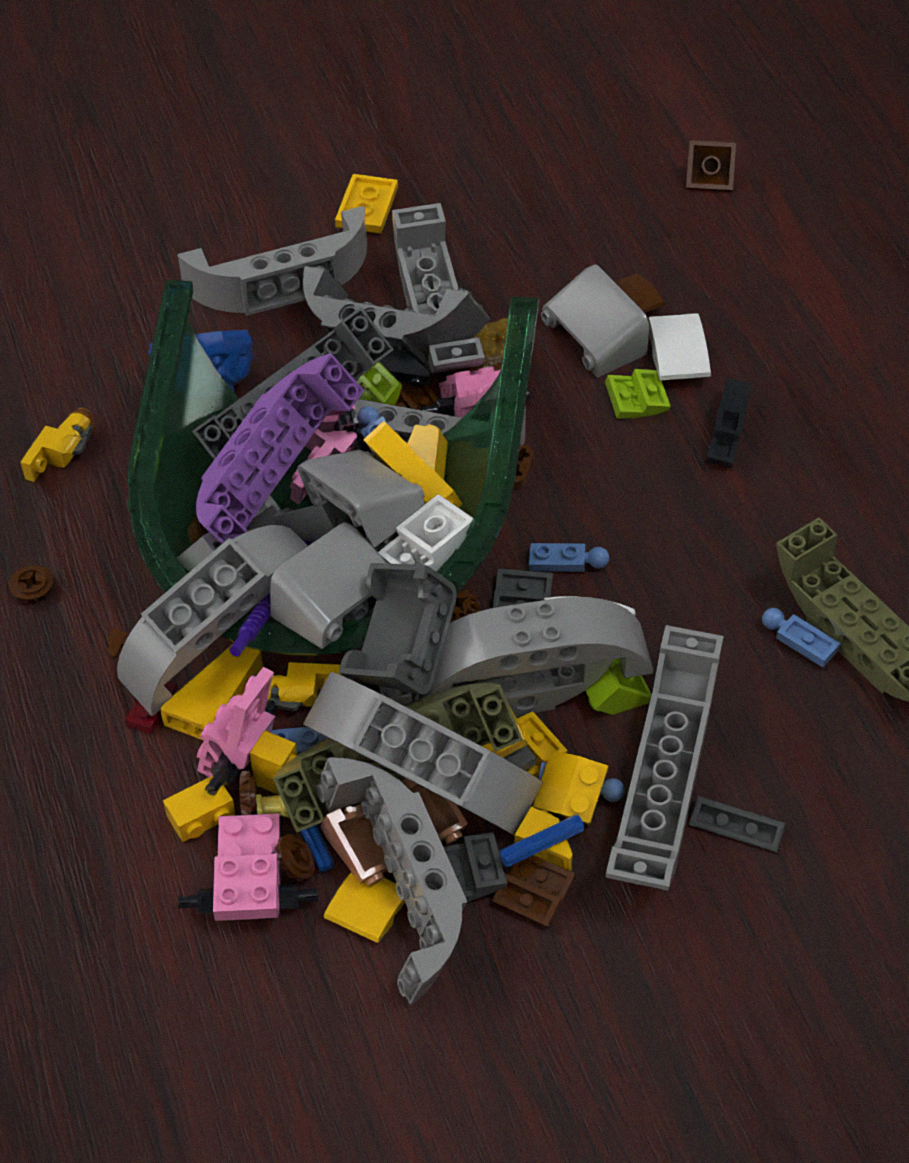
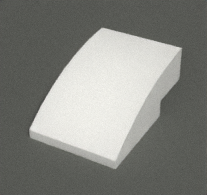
M698 313L649 317V338L652 344V357L660 380L711 377L706 340Z
M438 494L397 526L396 530L399 536L378 553L388 564L427 565L441 574L459 552L476 522L474 518Z

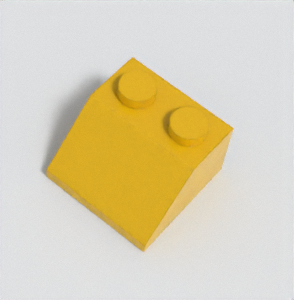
M551 750L541 779L543 783L536 795L533 807L539 810H546L566 819L573 815H579L584 825L590 826L608 771V765L581 756Z

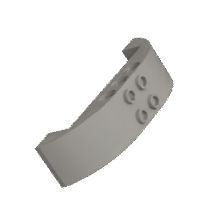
M441 203L392 210L396 253L407 307L417 313L425 314V312H431L436 315L446 289H459L445 243L446 220ZM478 337L429 345L428 360L424 364L425 368L430 374L483 365L485 357L480 339Z
M555 598L486 609L451 622L433 685L428 693L421 694V698L437 691L441 692L452 689V684L618 658L620 659L625 678L652 674L653 666L641 624L628 609L617 603L598 598Z

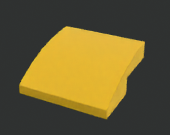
M532 711L517 718V721L528 742L526 747L536 757V765L527 769L526 772L537 778L540 774L541 763H547L551 750L567 753L568 750Z
M350 873L331 900L324 913V918L378 943L392 927L394 916L405 904V901L399 898L396 891V883L383 878L379 882L368 886L366 882L360 884L354 875Z

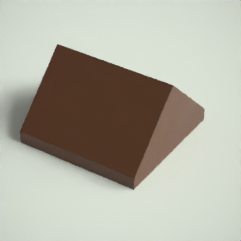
M690 140L686 188L733 190L737 143Z

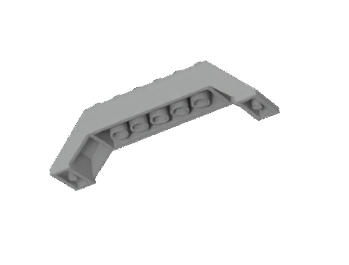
M665 626L650 705L618 838L614 847L612 846L606 878L667 891L670 888L677 867L706 734L724 636Z

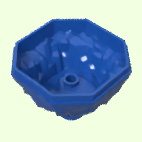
M248 330L217 331L174 337L150 343V350L148 351L155 369L160 373L163 381L175 391L181 393L182 400L196 401L235 395V386L248 375L250 363L254 360V340Z

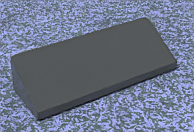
M698 796L689 825L777 852L786 823Z

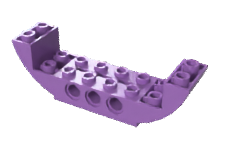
M331 353L303 364L279 381L266 394H262L202 476L201 480L203 482L196 501V514L199 522L221 544L228 538L234 539L248 532L247 526L330 410L350 411L364 392V389Z

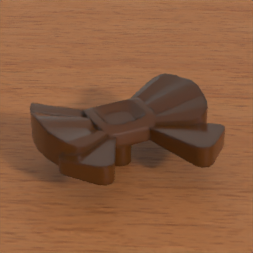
M116 627L111 629L108 636L109 647L107 652L113 659L117 657L122 645H124L131 632H122Z

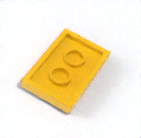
M353 174L335 218V227L342 228V211L364 206L367 232L382 233L398 189V180Z

